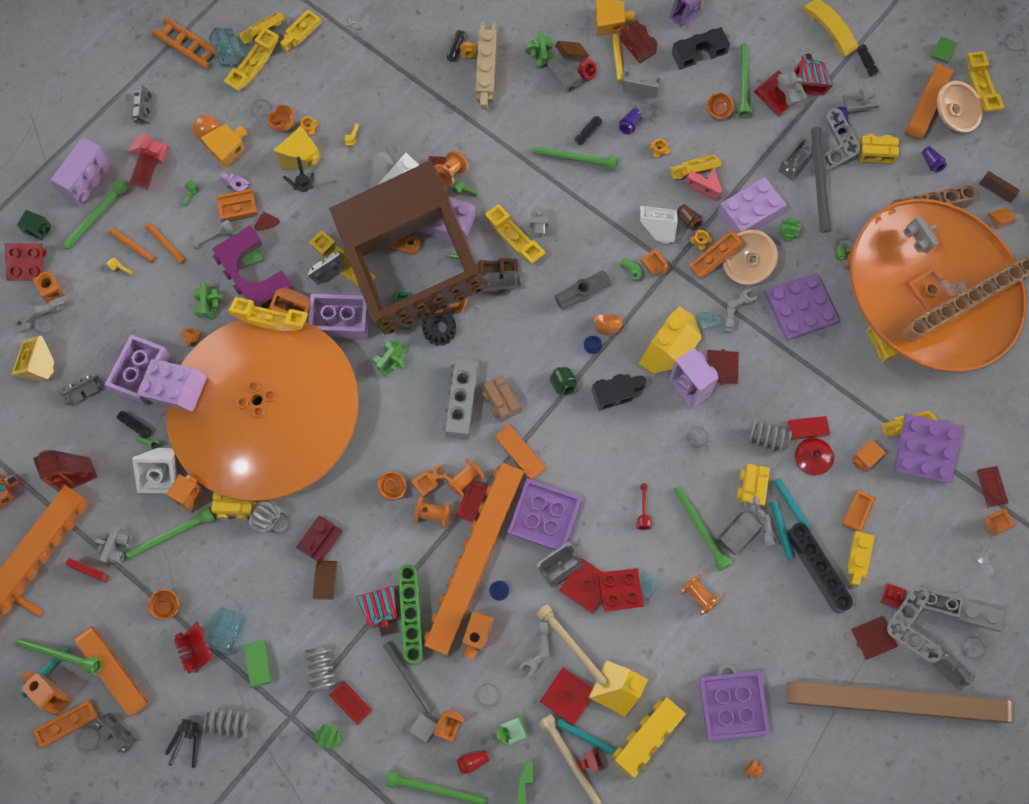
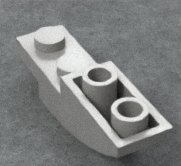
M925 588L929 593V601L923 610L974 628L982 627L1001 632L1006 611L964 601V598ZM922 591L921 597H920V599H922V600L925 599V597H924V595H923V594H924L923 591Z

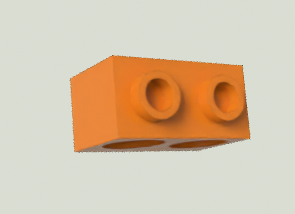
M179 474L166 495L175 504L193 513L205 493L201 489L202 485L197 483L196 479L189 475L184 477Z

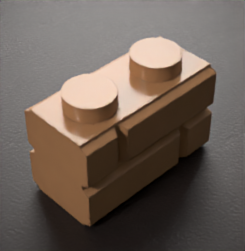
M503 375L483 385V392L481 394L486 403H491L492 408L490 409L495 419L499 418L503 422L521 412V405Z

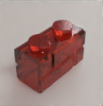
M635 20L620 30L619 39L638 63H642L647 58L649 59L656 54L657 41L654 37L649 36L643 24L641 25Z
M141 148L130 180L131 186L145 191L149 190L160 154Z

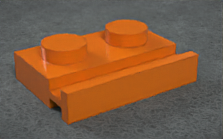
M252 189L216 196L221 222L227 219L232 221L258 215Z

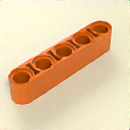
M938 63L936 64L905 130V134L922 140L937 108L938 93L949 82L953 73L952 69Z
M93 626L88 627L74 638L75 643L86 658L93 656L102 660V668L98 675L130 717L149 704L141 690Z

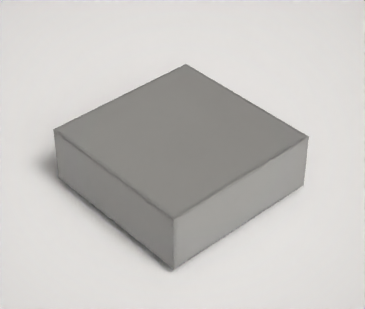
M420 714L409 732L427 743L434 733L437 724Z

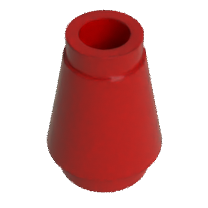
M485 750L461 755V758L457 759L462 775H470L489 762Z

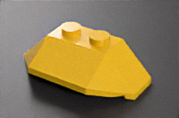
M680 306L674 310L649 344L638 365L653 375L671 371L675 361L695 348L702 339L696 317Z

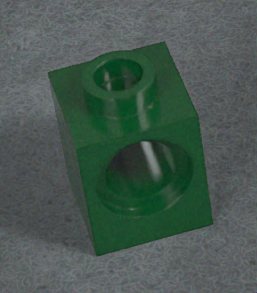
M25 210L17 226L24 234L43 241L44 237L50 232L51 224L45 217Z

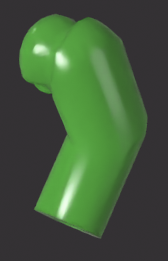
M623 258L620 267L628 269L633 280H640L642 278L640 265Z

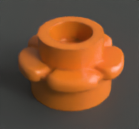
M752 759L744 770V773L748 775V779L753 777L757 779L763 771V768H761L762 762Z

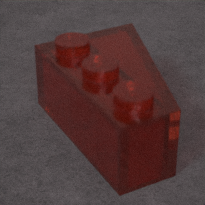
M45 450L33 458L40 479L57 492H60L65 485L70 489H74L98 478L90 457L56 450Z

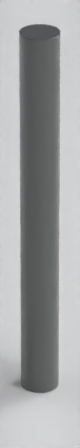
M390 641L384 644V649L427 714L433 712L435 709Z

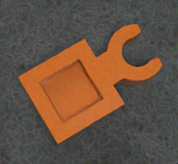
M440 464L434 467L431 474L426 470L411 481L421 496L426 497L439 487L436 481L444 480L445 476H448L447 472L442 475L437 474V471L442 468Z

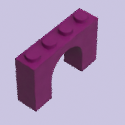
M249 225L212 248L214 252L212 257L218 265L222 264L225 268L223 273L228 280H233L235 283L233 287L238 295L242 294L245 299L254 301V306L266 308L271 304L276 290L284 287L293 290V286L282 270L259 283L248 282L239 275L238 267L240 261L247 254L262 246L261 239L252 226Z

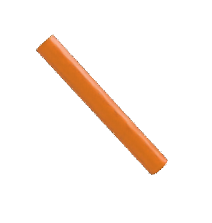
M148 223L145 228L179 264L185 263L186 259L151 223Z
M112 227L109 230L110 235L150 263L155 261V256Z
M22 596L14 600L15 603L39 618L44 610Z

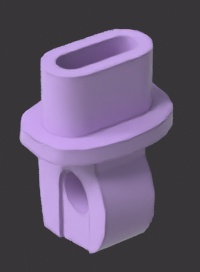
M223 172L220 177V181L225 183L227 188L231 187L234 192L246 190L250 183L235 174L230 176Z

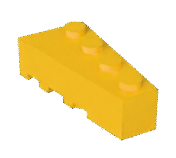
M668 697L664 700L659 699L652 708L655 711L651 716L646 714L639 722L641 725L640 729L637 732L633 730L625 739L628 741L625 747L619 746L612 755L615 758L612 763L630 779L636 777L639 773L638 770L648 762L651 754L661 746L666 736L674 730L686 715Z

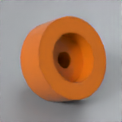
M183 328L180 337L186 340V346L192 347L193 342L200 340L201 332L193 328Z

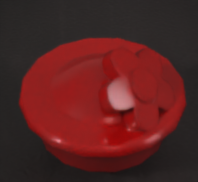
M584 59L579 63L578 73L582 80L589 81L596 76L597 66L591 59Z

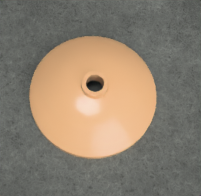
M951 81L940 89L937 96V109L942 121L950 129L959 133H968L976 129L983 116L982 103L976 91L962 81Z
M745 230L736 234L743 241L744 245L723 262L725 272L732 280L742 285H754L764 281L771 275L777 264L778 252L774 241L767 234L759 230ZM756 257V261L752 263V258Z

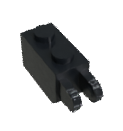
M618 374L610 380L601 379L596 381L592 385L591 391L598 411L631 402L635 392L642 391L645 388L646 378L644 375L630 378L629 374Z

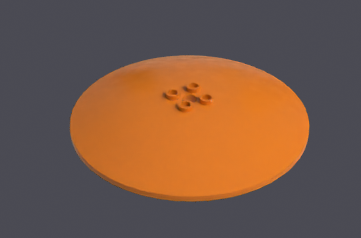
M905 200L883 208L859 232L850 259V278L856 302L863 317L877 336L887 346L907 360L922 367L941 372L960 373L978 370L992 364L1006 354L1018 339L1023 328L1026 315V292L1024 281L1022 280L916 342H908L902 335L903 329L915 319L1016 263L1012 253L1002 239L987 224L968 211L937 200ZM918 216L929 227L933 225L937 227L933 233L937 237L936 239L939 244L926 254L924 251L917 253L914 248V244L917 242L914 237L908 238L903 233V230L907 228L906 226ZM927 287L933 289L934 294L929 293Z
M237 320L217 329L204 338L181 364L207 376L194 411L189 412L166 406V424L169 440L176 457L185 470L197 482L219 495L240 501L260 502L281 499L304 490L323 477L336 464L348 446L355 429L359 408V394L354 371L342 349L332 338L317 327L305 322L301 330L276 331ZM256 397H262L263 400L260 405H253V400Z

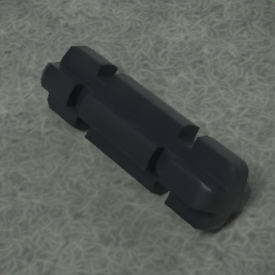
M456 31L449 48L450 50L446 55L448 61H456L460 45L465 38L464 31Z
M863 44L858 46L857 52L861 56L860 58L865 68L868 69L869 76L872 77L877 75L879 70L874 65L875 62L870 52H867V46Z
M594 116L590 123L580 132V135L578 134L575 137V142L578 145H583L587 138L589 139L597 130V127L602 124V119L599 116Z
M120 411L116 417L120 422L144 438H148L152 432L150 428L131 415H128L125 411Z

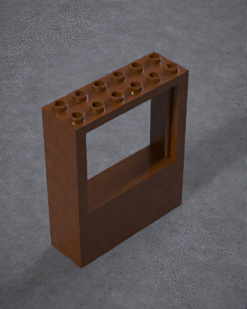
M431 160L329 208L372 321L384 335L392 334L403 326H410L414 321L427 318L432 313L444 310L455 302H461L472 294H479L488 287L443 181ZM443 220L464 272L384 309L363 256Z

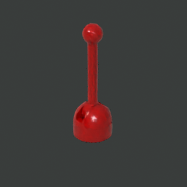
M646 483L640 485L642 490V515L636 521V528L638 530L652 529V520L646 515V490L648 488Z

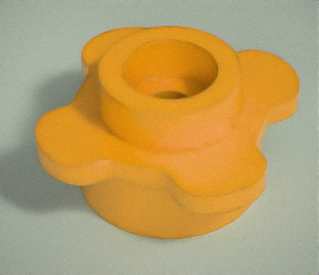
M465 42L460 45L462 50L460 53L461 58L474 59L477 57L476 44Z
M306 116L301 119L300 126L306 133L313 135L319 123L316 119Z
M657 139L649 145L650 149L653 150L655 158H659L663 154L668 155L670 152L664 139Z
M698 230L695 236L690 238V242L697 245L699 250H704L706 245L712 242V237L706 231Z

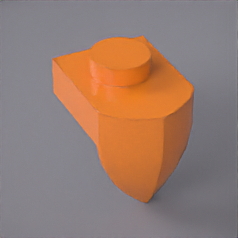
M656 248L640 260L652 276H660L667 271L668 263Z
M1006 508L984 519V530L993 536H997L1016 526Z
M445 710L441 713L433 734L453 742L460 723L465 724V720L457 711Z

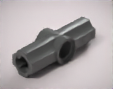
M601 270L586 279L578 280L575 285L554 296L557 305L563 311L580 301L588 300L594 293L611 285L609 276ZM584 288V289H586L587 291H586V292H580L578 289Z

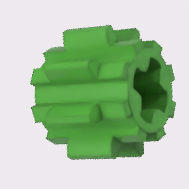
M789 217L787 220L782 219L779 236H782L783 240H797L801 223L796 221L797 219Z
M322 724L321 729L317 728L314 737L317 739L316 745L334 750L335 745L339 746L342 737L339 735L340 729Z

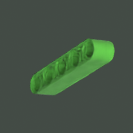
M405 564L400 567L398 573L403 652L407 663L416 666L423 660L418 574L413 565ZM405 571H413L414 574L412 578H403V574ZM413 590L415 592L414 597L406 599L404 597L406 591ZM409 610L416 611V616L413 619H407L406 613ZM411 630L418 632V636L414 640L407 638V634ZM416 650L419 652L418 659L410 660L408 658L409 653Z

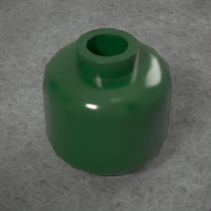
M558 367L554 369L550 376V383L557 394L566 396L576 390L578 380L570 368Z

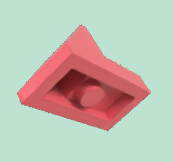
M144 133L135 137L128 152L163 163L169 147L166 144L151 140L148 133Z
M714 169L708 179L693 172H690L687 177L685 186L718 201L722 189Z

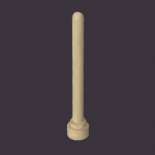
M549 604L543 606L536 614L538 618L545 623L548 622L598 683L605 685L607 683L606 678L554 618V610Z
M550 714L539 721V726L542 730L544 729L546 732H549L592 804H601V800L555 728L557 725L553 715Z

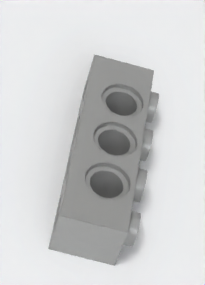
M455 359V365H451L450 376H453L452 383L448 384L450 401H446L445 412H448L447 419H443L442 426L446 437L469 439L479 369L478 361ZM461 378H466L468 380L464 384L458 382V380ZM458 396L465 397V400L462 402H458L455 399ZM461 414L463 417L460 420H455L453 416Z

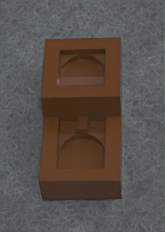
M499 258L498 261L479 260L478 262L483 275L486 272H499L500 278H503V271L516 270L518 272L517 259Z
M337 561L316 563L313 588L314 600H334Z

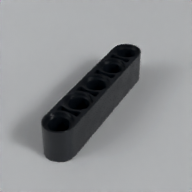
M803 523L794 524L787 533L791 545L831 609L839 614L846 612L853 605L851 595L808 527ZM794 530H799L802 533V538L796 537ZM805 547H810L813 555L807 554ZM815 565H822L824 571H817ZM827 581L834 584V590H830L827 587ZM838 598L845 601V608L838 605Z

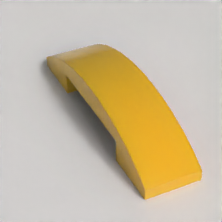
M813 0L802 7L812 21L817 19L836 41L834 46L844 58L857 51L858 44L855 37L842 18L830 6L821 0Z
M264 27L254 40L255 46L239 67L231 70L224 79V83L237 91L250 83L269 59L279 35Z
M985 51L967 53L970 82L981 100L983 110L985 112L1004 110L1005 107L1001 96L995 93L987 70L989 62Z
M500 204L485 213V217L500 237L525 261L532 265L546 254L534 240L531 241L522 232Z
M321 230L309 241V244L323 259L334 251H339L342 259L348 265L338 272L360 288L347 254L335 244V241ZM370 272L372 280L374 281L376 279V276Z
M238 297L234 298L228 310L229 314L246 323L276 331L301 330L308 317L307 312L289 309L288 313L254 306V301Z

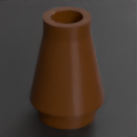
M686 204L678 208L677 212L680 214L687 229L694 231L702 225L701 215L690 209Z

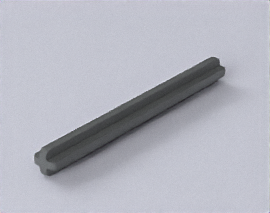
M814 127L811 129L819 226L820 232L827 233L831 231L823 137L821 127Z

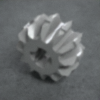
M262 501L250 516L249 525L258 533L265 534L269 532L280 517V507L273 501Z

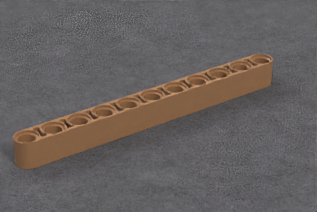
M1029 255L912 321L902 331L904 339L908 342H916L1029 277Z
M787 682L788 704L1013 723V701L806 682Z

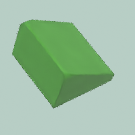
M940 37L932 57L948 63L957 42Z

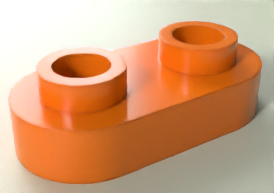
M411 234L387 245L391 249L408 255L417 254L421 248L420 240Z

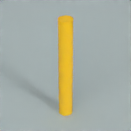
M614 34L612 35L616 77L617 82L622 83L624 76L619 35Z

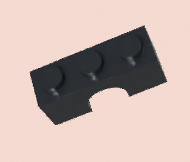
M722 27L710 29L705 33L695 34L688 39H681L673 43L672 55L679 70L696 65L698 57L696 51H706L711 59L727 54L730 43Z

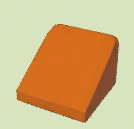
M1002 208L988 214L996 230L1013 224L1017 219L1007 208Z

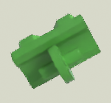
M539 31L538 37L529 41V44L525 47V52L531 55L532 58H535L536 68L540 69L544 64H547V61L554 57L553 52L546 51L552 47V38L544 37V32Z
M201 282L200 288L193 290L194 299L200 301V305L193 307L194 315L207 317L210 320L216 319V308H218L219 303L223 302V296L218 294V290L214 287L208 286L206 282Z
M399 340L395 342L387 341L383 348L386 352L385 355L381 356L378 354L372 360L381 374L387 377L397 367L401 369L405 367L403 359L406 357L407 350Z

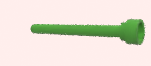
M742 43L741 104L738 107V117L746 119L752 116V107L748 103V45Z
M536 146L532 148L534 154L603 165L611 171L616 170L618 161L616 156L600 158Z
M120 179L113 183V190L64 242L63 247L65 249H69L118 195L126 193L129 188Z
M680 486L675 487V493L714 555V565L720 572L732 565L729 557H726L725 554L722 555L683 489Z
M210 506L201 509L202 512L198 516L127 551L125 557L131 559L202 522L211 523L216 520V517L211 512Z
M18 639L16 641V645L82 666L85 672L96 675L102 668V660L93 656L85 659L28 640Z
M390 770L386 787L395 788L401 785L473 804H486V798L405 778L402 777V774H398L399 771Z

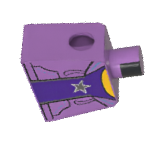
M675 0L669 18L682 28L701 10L704 0Z

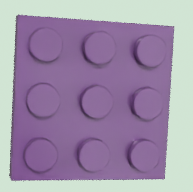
M817 273L766 289L764 292L786 341L839 323V319Z
M905 414L893 471L951 484L963 426Z
M527 478L507 534L555 551L568 542L582 497Z
M761 671L699 677L707 741L770 734Z

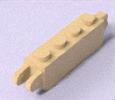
M481 22V29H479L475 93L476 100H480V110H488V101H494L497 48L496 22H492L491 30H486L485 22Z

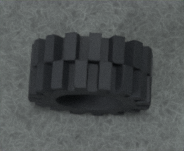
M443 310V312H434L426 319L424 318L422 330L425 339L429 340L430 344L434 342L435 346H438L439 343L444 346L445 342L449 344L451 342L450 339L453 340L454 334H456V323L454 317L452 318V314L450 312L447 314V311ZM443 322L447 328L443 333L438 334L432 330L433 324Z

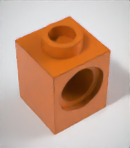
M50 270L42 272L33 278L41 297L47 304L56 298L65 296L56 277Z
M871 439L851 460L858 470H862L865 473L886 452Z

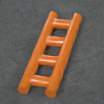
M168 17L163 19V23L166 26L161 31L157 29L152 31L153 36L206 70L210 68V63L207 62L212 55L216 57L221 55L220 50ZM172 29L180 33L174 40L167 36ZM185 38L193 41L187 49L180 45ZM199 46L207 50L202 57L194 54Z

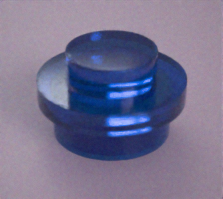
M597 336L587 337L583 345L585 351L589 354L599 353L602 349L601 339Z
M504 581L493 582L489 589L490 596L496 601L505 600L509 595L508 585Z

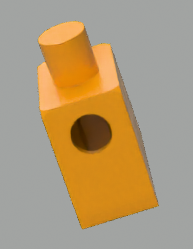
M596 0V35L604 36L623 32L625 22L635 21V11H625L624 2L620 0Z
M224 124L202 136L201 140L204 147L227 169L244 151L245 147L241 139L247 135V132L241 125L232 131L228 125Z

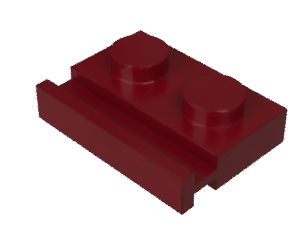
M319 515L296 548L320 564L343 530Z

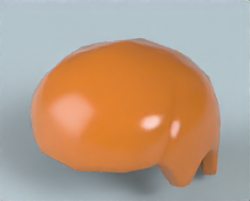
M723 92L711 94L706 102V110L713 119L722 120L729 117L732 113L733 101L730 96Z
M277 105L273 113L269 112L267 123L272 130L282 133L292 128L295 117L290 106Z
M204 114L197 117L193 122L192 131L195 137L201 140L202 136L219 128L221 124L215 117Z
M616 314L593 317L596 331L603 335H613L619 332L623 325L622 317L619 319Z
M386 472L377 481L379 495L388 501L400 499L407 487L403 476L397 472Z
M168 589L155 591L148 601L149 613L155 619L162 621L173 618L180 606L178 596Z

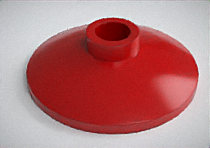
M808 438L797 446L795 461L803 472L817 476L826 473L832 467L834 454L831 447L825 441L818 438ZM813 452H817L819 457H814Z

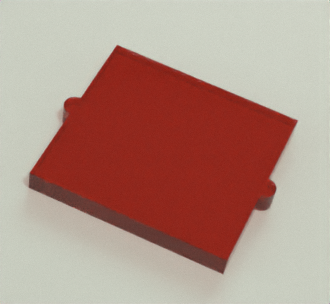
M724 349L721 351L707 350V364L710 367L712 366L718 373L719 378L716 383L721 385L724 383L738 384L739 352L725 351Z
M884 616L851 629L857 641L856 646L860 647L865 660L899 647L896 640L887 631L888 624Z

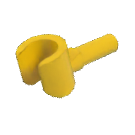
M355 123L351 135H345V145L353 146L356 144L355 136L359 128L358 123Z
M112 258L106 263L113 272L119 268L131 276L134 273L121 265L116 258Z

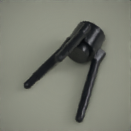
M298 156L297 163L300 175L295 178V183L285 175L283 179L294 190L298 189L300 192H307L309 189H313L315 173L311 172L309 179L304 174L301 158Z
M183 719L182 723L179 724L177 732L165 751V755H168L177 741L168 763L169 766H172L183 739L191 740L192 736H194L192 768L196 767L198 739L201 730L197 729L198 723Z

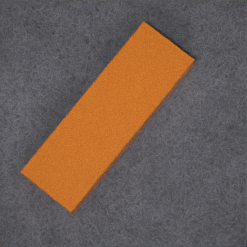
M730 230L689 264V267L702 280L741 248L744 243L733 230Z
M510 424L495 435V439L519 468L524 471L528 479L533 480L546 470V467Z
M89 699L33 729L32 732L39 748L44 749L96 721L99 715L92 700Z

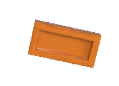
M857 489L841 525L853 531L862 532L875 497Z

